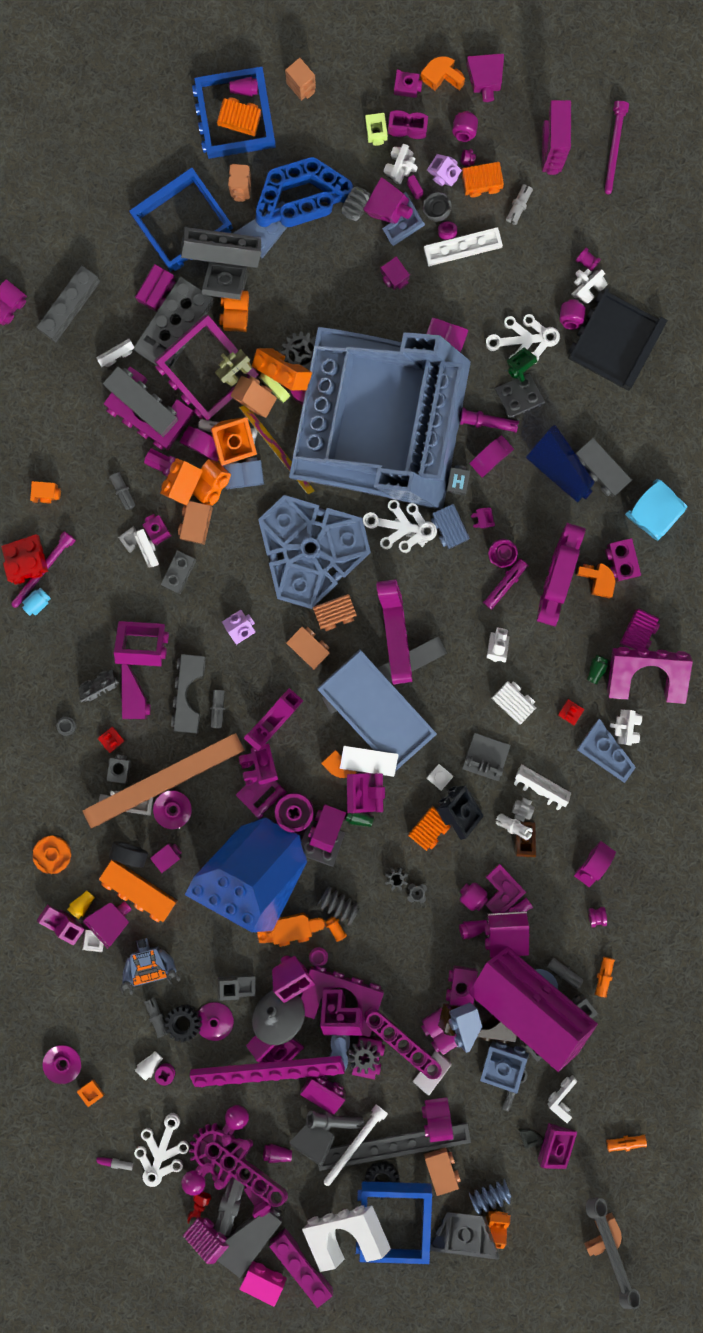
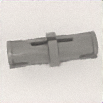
M522 184L517 198L513 200V206L506 218L507 222L511 223L513 221L512 224L517 225L521 213L526 209V203L533 192V189L530 186L526 188L527 185Z

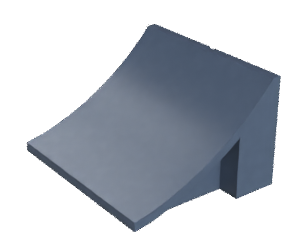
M318 327L310 366L312 375L305 392L289 478L415 503L416 505L436 510L443 509L471 361L440 335L404 332L402 342L359 333Z

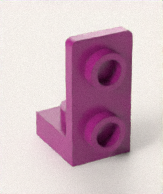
M262 1180L258 1181V1187L261 1190H265L266 1185ZM247 1187L244 1188V1191L254 1205V1218L267 1215L270 1212L271 1205Z

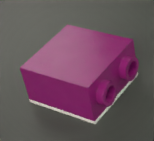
M527 912L488 914V923H485V935H488V938H485V949L489 950L490 958L495 957L507 947L518 956L529 955V922Z

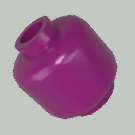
M469 111L461 112L455 116L452 133L457 140L467 142L475 138L478 128L477 117Z
M571 299L561 306L560 323L570 330L580 327L584 323L585 306L578 300Z
M473 882L471 885L466 883L459 891L462 894L460 902L471 911L476 909L479 911L488 901V898H486L488 895L487 891L476 882Z

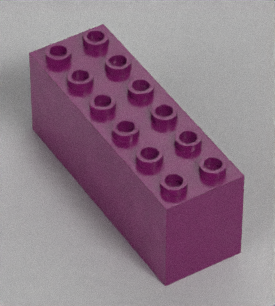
M508 947L486 963L469 992L477 1002L558 1072L579 1054L598 1023Z

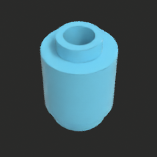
M39 588L34 590L22 602L24 604L22 608L28 615L33 613L36 616L49 604L48 601L51 598L44 590Z

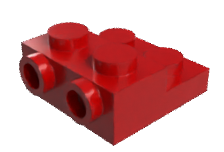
M35 534L1 546L5 559L3 565L7 581L21 584L25 582V579L39 578L43 576V573L48 572L39 535Z

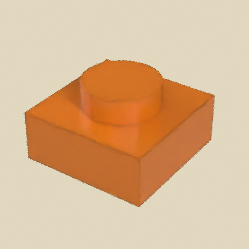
M94 1079L77 1091L87 1107L104 1096L103 1091Z

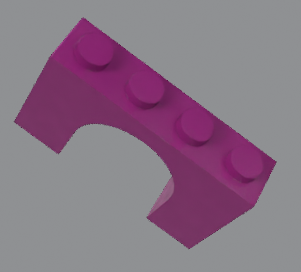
M551 100L549 120H545L542 127V172L555 175L562 171L571 149V100Z
M132 367L128 368L133 374L132 379L138 382L140 380L143 384L147 383L148 380L145 376ZM113 393L104 402V405L107 407L106 412L113 417L117 415L123 419L121 422L127 427L131 428L134 426L137 428V433L145 439L149 437L154 440L153 445L160 450H163V448L170 449L194 415L192 409L176 400L171 408L177 413L175 416L178 421L162 437L147 423L139 420L135 413Z
M627 647L613 648L607 686L608 696L615 699H628L631 679L635 672L646 666H657L667 673L664 691L666 702L686 704L693 663L690 654L684 651L673 653L666 650L649 651L645 648H639L638 650H632Z
M315 965V967H310L309 974L315 985L303 991L301 995L306 1017L315 1019L321 998L323 997V989L330 990L337 987L348 989L355 995L358 1008H361L363 1017L370 1008L379 1010L384 995V990L381 989L380 985L375 983L367 985L362 983L363 980L360 978L352 977V979L344 977V973L338 971L331 973L326 971L327 968ZM372 1015L369 1018V1022L374 1023L377 1015ZM363 1018L362 1035L370 1037L372 1030L367 1026Z

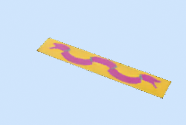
M245 406L239 407L290 471L292 461L252 411ZM297 480L307 494L315 492L308 482Z

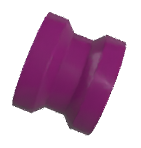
M600 907L596 910L589 908L591 928L597 925L607 926L605 907Z
M168 1063L161 1064L155 1072L156 1082L163 1086L170 1084L175 1076L174 1067Z

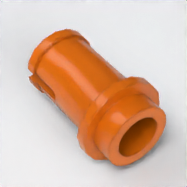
M332 916L325 921L327 924L325 927L330 929L336 942H339L347 934L339 924V918Z

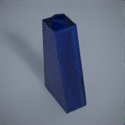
M553 425L526 458L577 503L582 497L586 500L593 492L590 488L595 482L559 429Z

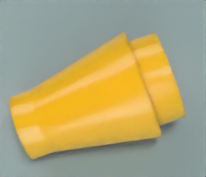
M86 890L69 904L70 907L67 910L79 920L81 916L84 917L95 897Z

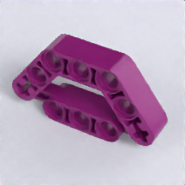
M566 523L548 570L549 575L546 577L543 587L544 591L540 597L536 621L556 626L561 611V604H564L580 552L579 547L586 528Z

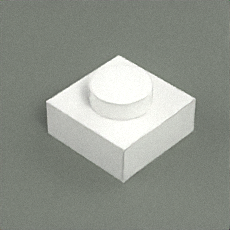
M438 764L427 779L442 791L454 776Z
M91 930L84 931L82 950L102 952L103 943Z

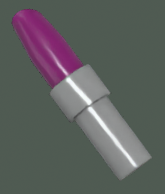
M96 1158L97 1163L104 1166L131 1171L133 1169L134 1163L121 1161L116 1158Z

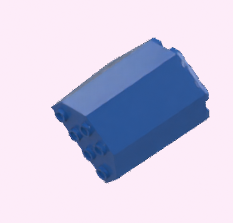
M268 818L241 826L193 877L185 895L250 932L273 931L307 863L300 835L285 831L278 823H274Z

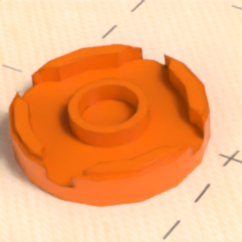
M54 835L46 836L34 846L33 862L43 873H59L70 863V846L61 837Z

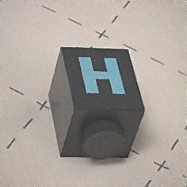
M458 465L455 468L451 467L447 493L466 495L470 471L466 470V467Z

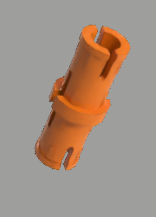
M603 957L600 973L597 974L598 983L595 995L607 997L609 983L613 978L611 974L615 959Z
M645 1134L633 1137L626 1135L623 1138L606 1140L608 1152L620 1150L627 1152L630 1149L647 1147Z

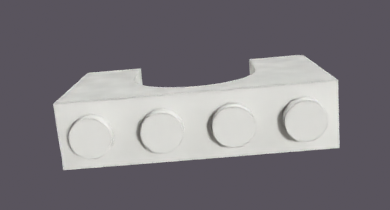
M361 1205L354 1210L349 1211L345 1209L335 1215L333 1213L326 1214L322 1218L315 1216L307 1221L308 1224L302 1229L320 1272L336 1269L344 1260L336 1240V1229L346 1230L355 1237L366 1262L382 1259L391 1250L373 1206L364 1207V1205Z

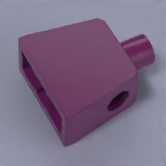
M504 54L467 57L466 65L473 92H482L483 102L493 101V91H500Z
M382 177L363 209L372 218L394 224L399 221L401 216L409 219L413 213V209L407 206L409 199L405 194Z
M125 901L117 908L110 902L88 916L83 923L108 949L129 923L124 916L132 909Z
M283 956L280 960L281 964L272 970L273 991L283 1003L315 985L305 966L296 956Z

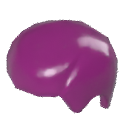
M504 538L494 541L488 551L490 562L500 568L511 566L516 561L518 555L516 545Z

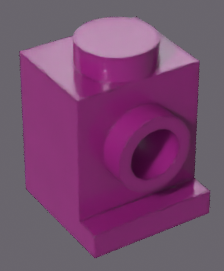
M397 69L394 95L416 98L417 92H421L423 80H419L420 74L402 72Z
M152 514L144 519L146 523L142 525L155 546L172 536L161 516ZM158 525L159 529L157 531H153L152 526Z

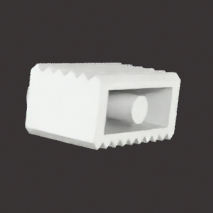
M507 681L492 699L521 725L536 709L533 705L535 701L528 695L524 697L519 692L521 688L515 682L510 683Z

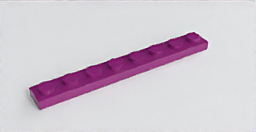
M341 1056L190 1069V1078L195 1087L222 1086L224 1084L278 1081L280 1079H298L325 1075L335 1076L337 1074H344L345 1066Z

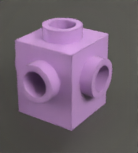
M440 154L435 156L427 169L434 176L433 180L441 186L444 184L452 186L457 181L462 170L457 166L458 162L455 159Z
M242 610L222 621L236 645L255 633L252 627L255 624L249 614L245 616Z

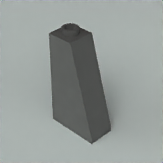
M272 1207L267 1215L256 1218L252 1216L234 1229L229 1236H225L227 1239L225 1242L229 1245V1248L226 1249L217 1261L240 1278L282 1223L283 1216L281 1211L276 1207Z

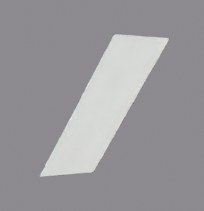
M344 746L340 769L373 774L383 773V775L394 777L398 754Z

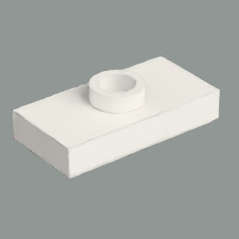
M144 529L134 532L135 539L147 566L154 567L159 565L153 552L155 551L154 544L151 540L148 541Z

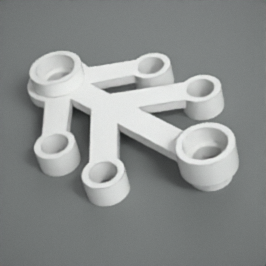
M527 314L524 317L523 324L527 327L531 326L539 333L532 335L519 325L514 317L508 316L504 321V326L508 329H513L520 336L500 338L498 335L492 334L486 340V347L490 351H496L500 346L522 344L515 352L516 354L524 347L528 350L532 343L541 342L536 350L531 352L538 361L539 356L547 346L552 347L558 343L560 334L553 327L545 328L535 320L533 315ZM530 317L532 323L528 324L525 319ZM509 319L513 321L511 326L506 323ZM548 334L553 335V340H548L546 336ZM490 341H496L497 345L492 347Z
M397 500L389 501L388 508L394 512L400 522L380 519L372 512L365 514L363 517V523L367 528L373 529L380 526L397 530L389 537L381 539L380 545L384 549H390L394 542L409 532L417 533L409 540L400 542L399 549L403 553H407L419 541H430L437 534L436 526L432 522H425L415 503L408 504L406 509L410 515H413L418 525L410 524L400 509V503ZM397 503V508L391 509V504ZM411 506L416 507V511L413 513L409 511ZM370 518L375 519L374 524H369ZM426 528L431 529V533L429 535L424 534V530ZM385 540H389L390 542L389 546L387 547L383 545V542ZM407 543L408 549L402 550V545Z
M175 1113L168 1114L164 1120L166 1129L159 1148L153 1137L152 1129L145 1128L141 1133V1138L147 1142L154 1157L153 1165H151L146 1156L147 1150L144 1146H138L134 1152L135 1157L140 1159L144 1167L143 1181L147 1186H157L163 1176L173 1171L179 1172L183 1167V1162L180 1159H175L170 1165L160 1168L162 1161L179 1153L186 1154L189 1150V1143L187 1141H181L177 1146L166 1150L173 1130L177 1129L180 1124V1118ZM174 1120L175 1125H169L168 1121ZM148 1131L151 1136L145 1137L144 1132ZM180 1145H186L187 1149L181 1150ZM143 1150L144 1155H138L137 1151ZM179 1163L180 1168H175L173 1164ZM149 1175H155L156 1179L150 1180Z

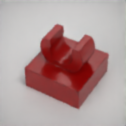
M567 699L558 716L574 726L585 709Z
M113 726L98 738L109 753L125 742Z

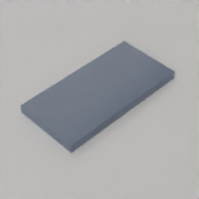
M361 650L355 653L317 688L374 751L398 754L396 770L437 735Z

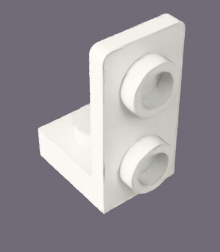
M573 1075L570 1078L566 1077L560 1085V1090L557 1093L553 1092L548 1098L549 1108L566 1123L572 1118L569 1113L570 1108L563 1102L560 1103V1101L577 1083V1079Z

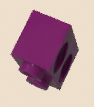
M632 538L607 545L608 549H605L607 560H611L612 567L610 569L614 574L616 582L641 576ZM618 546L624 549L622 557L618 556L615 552ZM621 565L628 567L629 573L627 575L621 574Z

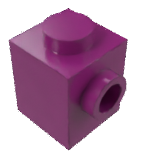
M397 256L381 267V273L384 276L382 280L388 288L391 286L393 290L397 288L402 289L409 283L410 274Z

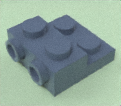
M497 1040L496 1042L492 1041L480 1081L517 1094L529 1053L521 1046L513 1048L507 1046V1043H501Z

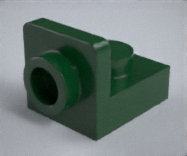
M524 347L509 358L507 363L509 367L508 372L511 377L523 382L525 380L523 373L538 362L536 356Z

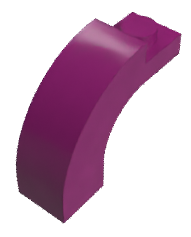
M289 688L244 739L259 751L301 705L303 700Z

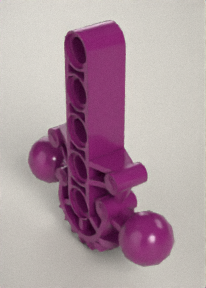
M233 1105L226 1111V1124L222 1130L218 1129L217 1123H213L212 1128L209 1124L205 1125V1130L200 1128L198 1130L199 1134L193 1135L197 1141L190 1142L192 1146H195L189 1149V1152L195 1155L190 1157V1160L196 1159L199 1165L195 1170L188 1171L182 1178L181 1185L186 1194L191 1196L200 1194L205 1187L204 1177L210 1172L215 1182L214 1187L218 1190L226 1187L230 1179L234 1177L273 1207L281 1206L287 1201V1190L245 1159L253 1146V1141L251 1139H235L233 1135L235 1130L243 1129L249 1121L248 1111L243 1106ZM235 1143L237 1147L232 1150L228 1145ZM213 1145L219 1148L218 1155L212 1153L211 1148ZM228 1157L234 1159L235 1164L233 1167L227 1164ZM217 1166L220 1167V1171L218 1174L215 1171ZM244 1168L250 1171L249 1178L243 1176L242 1171ZM259 1180H263L266 1183L265 1190H261L258 1187ZM274 1192L281 1194L282 1199L280 1202L274 1199Z

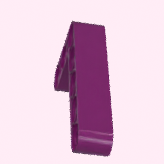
M397 580L377 582L378 597L384 614L393 685L413 682L403 601Z

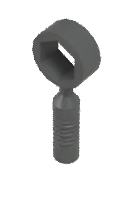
M526 1070L524 1071L525 1074L520 1084L524 1083L527 1079L528 1075ZM508 1091L502 1107L503 1110L509 1112L516 1093Z

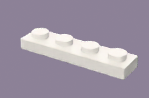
M497 227L424 246V252L428 266L499 249L503 245Z

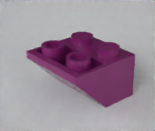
M326 1075L309 1077L301 1089L300 1095L334 1115L345 1101L344 1087L338 1082L332 1083L328 1081Z

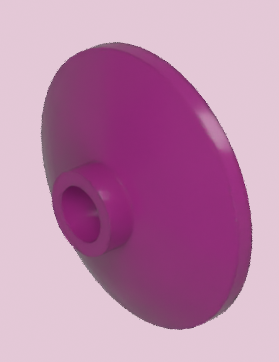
M178 791L162 793L156 799L153 807L156 821L167 829H178L184 826L189 821L192 813L189 799ZM171 806H175L177 808V811L175 813L170 812Z
M211 1002L201 1007L198 1011L200 1013L198 1016L202 1018L200 1021L202 1027H200L199 1034L205 1039L211 1041L222 1040L232 1031L234 1018L230 1009L224 1004ZM211 1020H216L218 1024L212 1026L210 1022Z
M58 1045L51 1048L44 1056L43 1071L50 1081L56 1084H67L79 1075L81 1058L73 1048L66 1045ZM65 1060L66 1066H61L60 1061Z

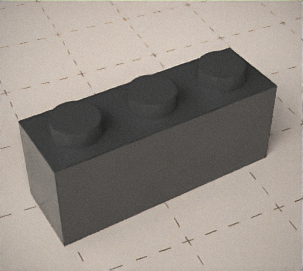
M594 438L574 455L576 464L580 468L584 467L589 472L587 474L593 482L597 481L602 486L600 489L607 497L610 495L613 498L632 481Z

